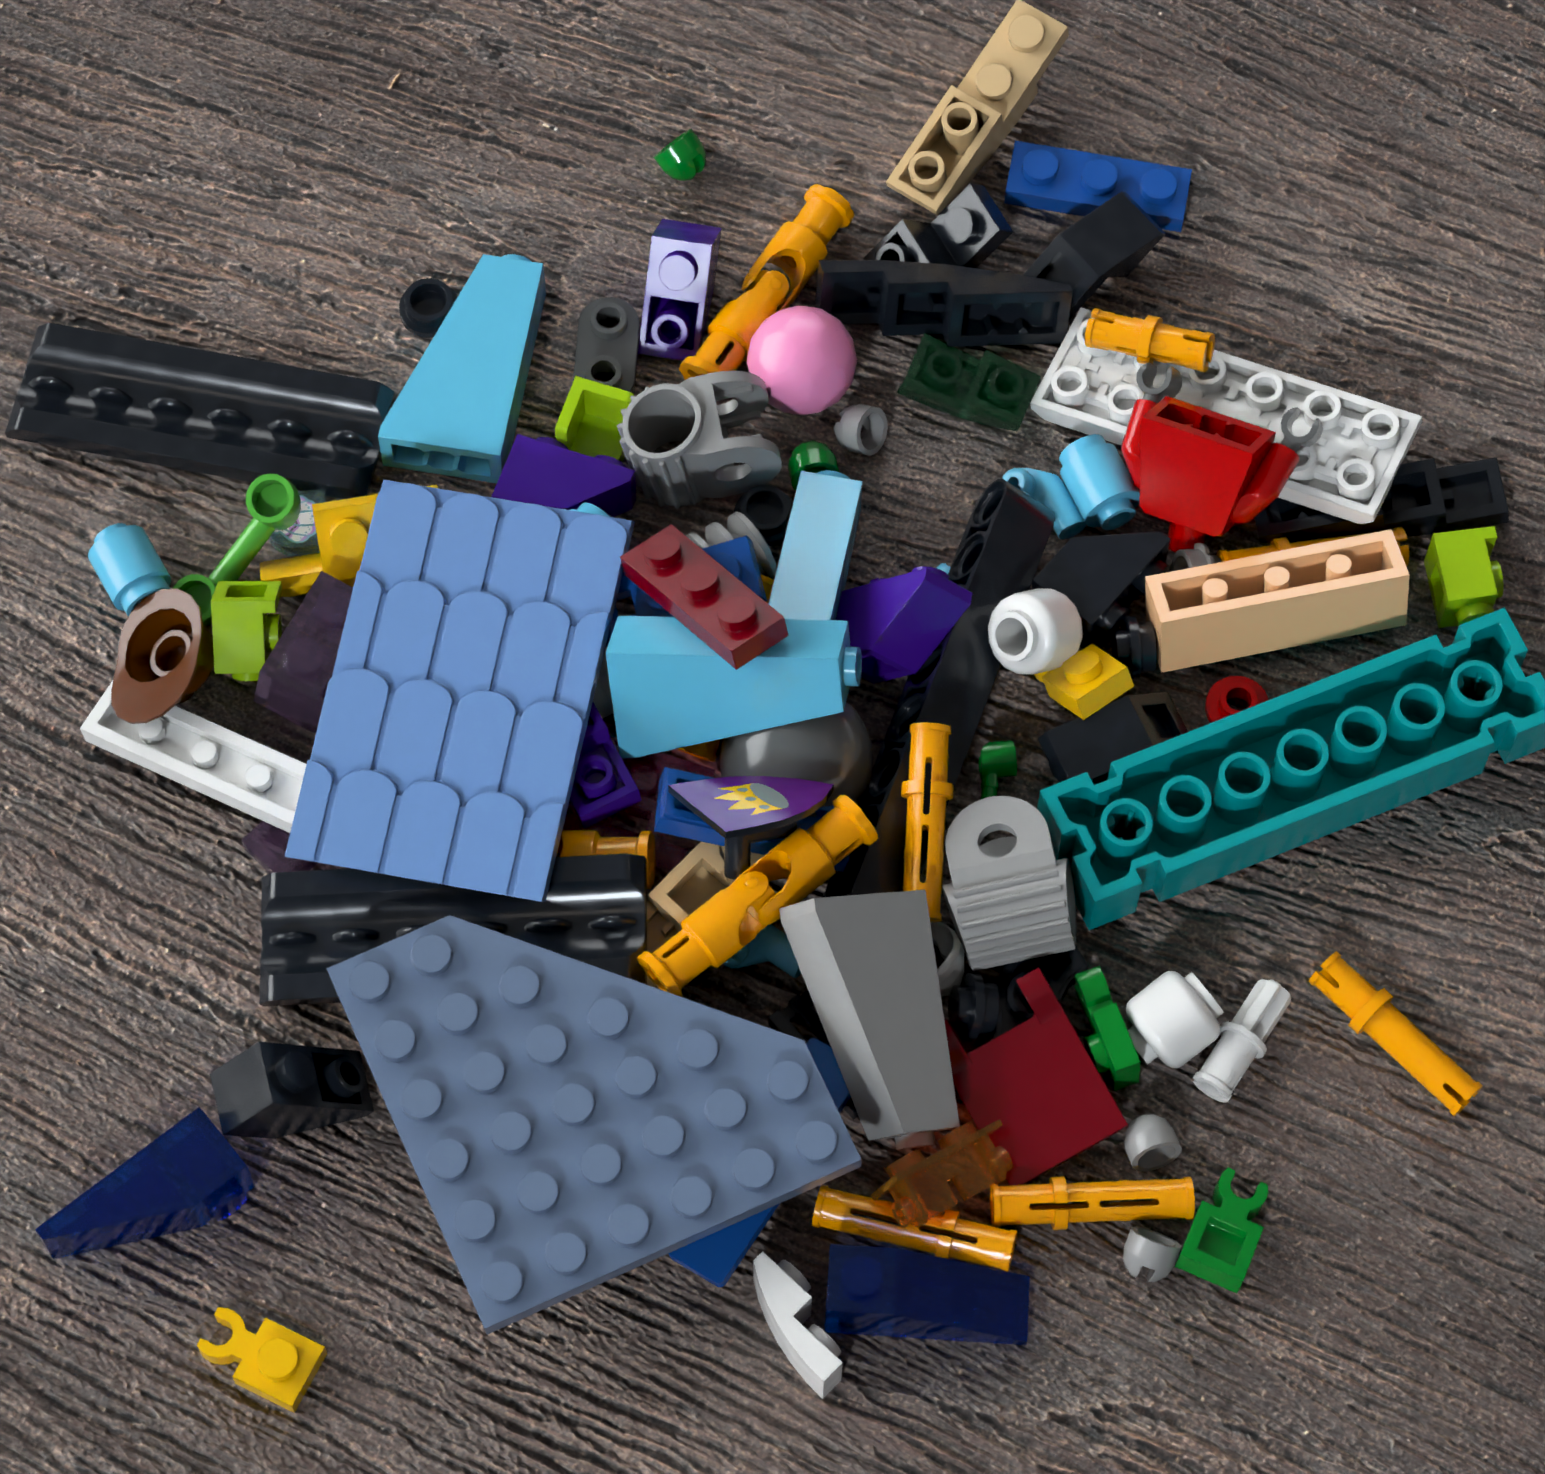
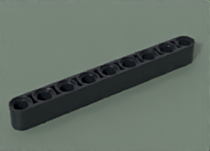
M997 479L991 483L977 500L948 573L950 581L973 593L971 605L918 672L908 676L874 763L870 783L858 804L874 826L878 839L871 845L862 843L850 853V859L844 872L835 870V874L829 879L823 897L903 891L907 798L901 796V785L903 781L908 780L910 724L929 722L951 726L948 746L947 782L952 783L955 787L1001 665L995 658L988 640V624L991 613L1002 599L1014 593L1030 589L1055 521L1052 510L1004 479ZM929 763L925 766L923 813L925 815L929 814L932 765ZM928 831L922 832L920 876L927 861Z

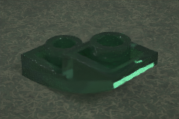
M924 333L918 342L897 393L962 419L996 428L1017 431L1041 376L987 350L980 359H977L954 347H947L946 343Z

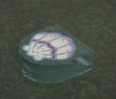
M325 490L298 491L301 498V510L298 519L291 527L285 530H275L269 538V542L277 551L287 556L320 553L312 504L327 502Z

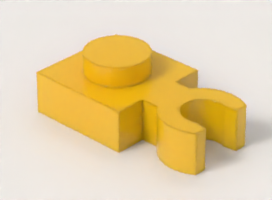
M1090 644L1083 650L1078 651L1063 662L1061 667L1034 674L1038 681L1045 684L1049 697L1082 720H1085L1134 687L1128 667L1094 644Z
M218 1307L214 1316L218 1323L233 1330L232 1337L223 1345H214L208 1340L200 1338L197 1347L201 1355L209 1362L218 1365H226L233 1362L239 1363L232 1376L235 1384L295 1413L327 1355L325 1346L266 1317L257 1333L254 1334L246 1329L244 1321L238 1313L228 1308Z

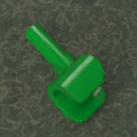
M1013 741L988 742L983 746L978 762L979 774L982 779L981 799L997 796V778L1017 776L1016 750Z

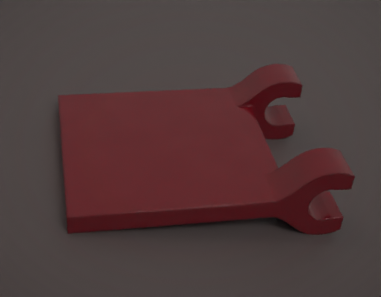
M1039 967L1016 980L1034 1012L1033 1017L972 1052H966L953 1026L949 1024L947 1019L945 1020L954 1087L1009 1185H1025L1129 1126Z

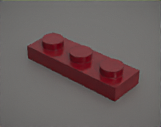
M672 524L620 556L625 576L736 670L789 636L785 619L779 612Z

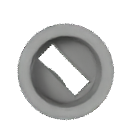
M864 404L851 405L844 408L839 414L841 417L840 422H836L833 428L840 446L857 454L867 456L876 454L883 446L887 436L888 423L884 411L879 407Z
M1155 1114L1140 1115L1131 1121L1125 1132V1151L1132 1168L1136 1171L1146 1172L1164 1167L1174 1161L1182 1151L1172 1126L1165 1118Z
M1131 1227L1124 1245L1122 1257L1124 1266L1134 1278L1138 1276L1142 1266L1149 1268L1147 1282L1159 1281L1165 1278L1175 1266L1182 1246L1175 1240L1158 1232L1141 1227Z

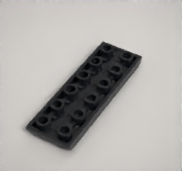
M46 323L37 328L24 377L17 393L5 434L7 438L248 482H253L264 474H278L289 480L296 487L297 491L348 499L369 495L380 454L378 440L380 426L393 406L395 392L380 382L61 324Z
M607 854L556 857L546 902L351 868L276 872L262 877V948L259 1004L261 1006L341 1003L326 968L449 915L647 985V975L637 960L640 954L647 951V859L645 856Z

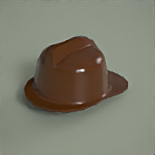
M178 588L161 589L146 596L129 614L121 630L118 659L111 689V706L118 718L130 724L148 723L165 715L175 705L191 699L194 692L208 680L214 669L213 636L203 624L201 608L192 595Z

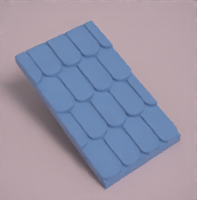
M383 479L381 491L376 499L360 570L356 574L333 674L328 682L310 760H307L284 857L546 902L624 571L620 556L629 550L635 522L599 514Z

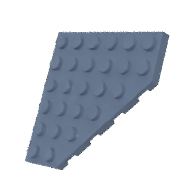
M451 915L326 968L487 1335L861 1167L862 1159L805 1041Z

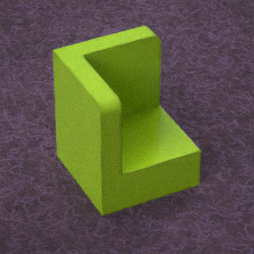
M575 376L555 426L556 440L563 443L571 451L591 457L606 455L623 463L625 455L620 444L621 436L617 425L623 422L621 409H627L631 403L630 397L634 396V394Z

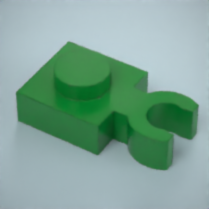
M1100 966L1075 974L1078 985H1075L1074 989L1091 1026V1035L1083 1038L1084 1045L1099 1074L1107 1072L1114 1091L1139 1083L1140 1060L1117 1003L1112 1001L1109 987Z
M1228 1167L1223 1171L1214 1188V1205L1203 1200L1201 1201L1174 1267L1237 1294L1264 1229L1263 1226L1250 1220L1259 1214L1268 1196V1184L1260 1181L1251 1198H1240L1231 1189L1235 1170Z

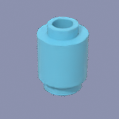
M1099 434L1084 436L1069 444L1059 456V461L1062 465L1060 476L1086 525L1089 527H1102L1104 530H1113L1129 522L1136 513L1135 508L1139 504L1140 492L1134 485L1132 477L1115 445L1106 443L1103 436Z
M118 523L108 526L97 534L94 544L89 550L88 559L118 610L125 611L127 616H129L131 611L146 596L161 589H170L171 577L142 527Z

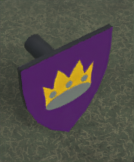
M729 776L668 785V792L725 838L724 876L733 880L751 867V843L788 837L797 830L796 821L808 817L824 806L834 791V784L772 776Z

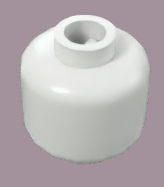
M1033 589L1014 593L1002 599L992 611L988 624V640L995 658L1004 668L1016 674L1033 675L1061 667L1063 662L1079 651L1083 638L1082 620L1077 607L1066 595L1054 589Z
M1167 971L1132 997L1126 1005L1127 1017L1133 1024L1128 1029V1033L1136 1051L1147 1064L1159 1057L1168 1067H1182L1220 1035L1221 1029L1217 1018L1224 1011L1193 972L1183 977L1175 971Z

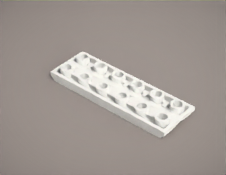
M1081 307L1035 392L1030 406L1034 412L1048 422L1088 435L1099 434L1106 441L1122 445L1135 401L1143 399L1144 392L1139 388L1136 381L1137 372L1144 364L1138 363L1137 357L1126 355L1125 353L1086 347L1085 332L1092 311ZM1214 350L1212 360L1208 362L1209 368L1206 372L1171 363L1153 362L1157 366V373L1153 381L1154 388H1158L1164 383L1166 371L1169 366H1172L1182 376V387L1180 392L1174 397L1175 399L1274 431L1276 434L1273 443H1281L1284 438L1281 430V420L1288 410L1295 407L1301 410L1298 418L1292 425V433L1297 437L1308 434L1314 421L1319 418L1323 427L1320 439L1310 447H1300L1297 454L1300 457V461L1278 498L1357 524L1374 522L1397 470L1422 423V416L1217 350Z

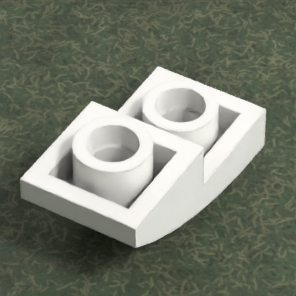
M762 1251L753 1260V1281L766 1322L790 1363L805 1382L823 1399L841 1381L843 1362L837 1358L841 1354V1350L836 1342L819 1326L812 1324L806 1329L802 1325L811 1316L812 1297L807 1293L811 1286L807 1279L788 1261L781 1260L776 1264Z

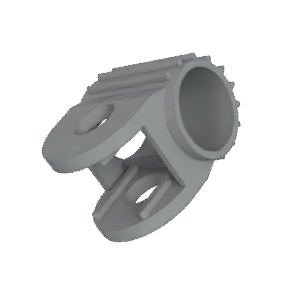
M720 371L691 377L677 385L663 382L652 387L646 386L645 390L640 394L630 397L631 403L627 409H621L623 422L617 425L621 436L620 444L629 468L635 470L636 486L642 488L646 499L652 497L657 500L660 507L666 504L679 509L680 506L695 505L705 498H723L745 493L753 487L765 485L776 477L781 470L782 461L779 448L770 440L764 439L762 434L728 437L727 429L761 418L760 413L763 412L768 404L769 398L766 384L763 379L755 374L743 371ZM733 398L724 404L717 405L716 403L719 400ZM673 441H684L672 450L652 453L663 444ZM734 463H745L742 465L734 466Z
M1011 796L987 797L964 808L954 818L946 834L945 848L952 883L941 886L956 933L972 971L1074 950L1077 937V922L1071 865L1068 858L1056 860L1049 828L1040 811L1027 801ZM1003 830L1015 836L993 839L980 845L983 838L994 831Z

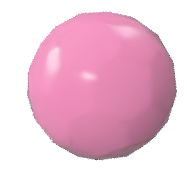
M808 306L784 308L766 318L752 336L747 355L749 373L759 376L766 384L769 398L768 404L784 413L796 415L819 413L839 402L853 382L857 364L853 338L842 322L821 308Z

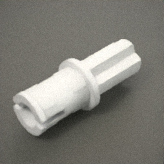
M1272 979L1257 981L1233 1020L1221 1024L1220 1040L1199 1072H1196L1193 1076V1083L1204 1094L1219 1102H1229L1232 1092L1254 1058L1264 1057L1267 1051L1264 1043L1291 1002V994L1281 984Z

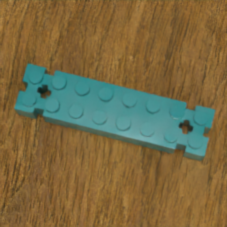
M1505 607L1459 625L1453 643L1444 648L1437 635H1433L1115 760L1110 764L1108 779L1094 785L1088 772L1040 790L1037 809L1047 822L1056 860L1063 858L1072 860L1071 871L1075 903L1088 930L1136 912L1140 893L1153 889L1158 901L1162 902L1479 775L1483 772L1490 753L1498 751L1504 764L1545 748V680L1541 672L1525 677L1521 666L1528 649ZM1121 834L1124 835V837L1117 838L1114 835Z

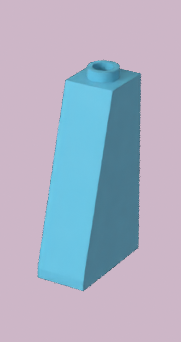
M507 254L502 257L482 255L380 426L378 440L383 466L491 483L498 482L513 445L545 301L546 288L543 263L532 262L530 259L516 254Z
M824 470L818 473L801 471L768 603L784 619L836 620L841 591L845 590L861 512L863 481L852 480L843 473L831 470Z
M618 616L606 650V661L620 757L637 758L844 712L850 686L860 685L862 673L860 647H850L848 621L785 619L789 636L736 670L675 617Z

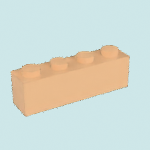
M1390 529L1145 576L1146 621H1151L1154 627L1157 662L1161 673L1405 626L1407 624L1410 574L1394 533Z

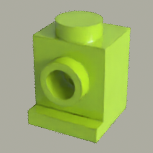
M1495 526L1433 533L1424 559V565L1438 628L1459 627L1461 624L1494 612L1493 607L1496 599L1503 596L1504 583L1501 566L1497 560L1490 561V556L1497 540Z
M218 581L211 599L215 674H231L233 679L239 681H258L270 675L269 661L272 652H281L282 649L281 615L270 614L276 613L282 594L281 581Z

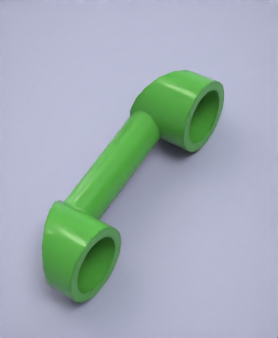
M264 474L256 478L250 484L246 493V506L253 518L208 578L199 574L187 575L174 585L173 588H178L193 596L201 608L202 620L205 626L212 625L211 599L218 581H237L273 532L291 527L298 519L301 510V498L296 487L286 478L278 474Z

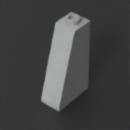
M926 890L820 897L780 908L782 926L868 1141L895 1138L896 1150L936 1145L934 1132L958 1128L960 1123Z

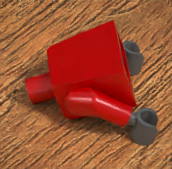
M1146 363L1139 368L1136 377L1137 384L1144 392L1143 399L1135 401L1121 450L1133 483L1140 489L1139 506L1144 513L1170 522L1168 537L1171 538L1169 549L1176 553L1180 549H1194L1195 543H1204L1206 534L1213 537H1221L1235 523H1249L1279 496L1300 461V457L1297 454L1300 447H1310L1320 439L1323 431L1321 420L1317 418L1312 424L1310 432L1305 436H1294L1292 425L1298 418L1301 410L1298 407L1292 408L1283 415L1281 420V430L1284 434L1281 443H1273L1276 434L1274 431L1175 399L1174 397L1180 392L1182 387V376L1172 366H1169L1166 371L1164 383L1160 387L1154 388L1153 381L1157 373V366L1152 363Z

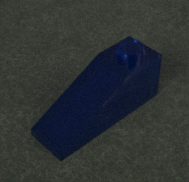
M198 1107L36 1228L35 1231L49 1255L53 1259L200 1228L214 1217L216 1220H223L243 1206L249 1196L247 1192L255 1186L248 1166L203 1110Z
M830 1244L825 1332L1027 1345L1030 1276L899 1248Z

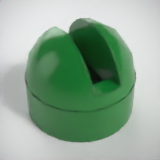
M689 129L659 151L653 158L672 179L687 181L692 180L696 173H700L706 165L707 153L700 139L692 129Z
M815 440L800 443L793 450L792 456L789 458L788 472L795 491L801 471L818 473L824 470L839 472L837 460L832 450L826 444Z

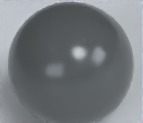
M846 701L844 712L723 738L720 749L721 776H772L834 784L833 793L822 807L832 806L833 800L840 795H847L858 805L868 788L873 772L872 742L863 720ZM814 812V813H812V814L809 815V816H810V817H817V814H816V812Z

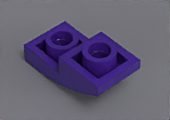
M594 702L592 703L569 800L584 829L642 801L639 789L615 748L608 728Z

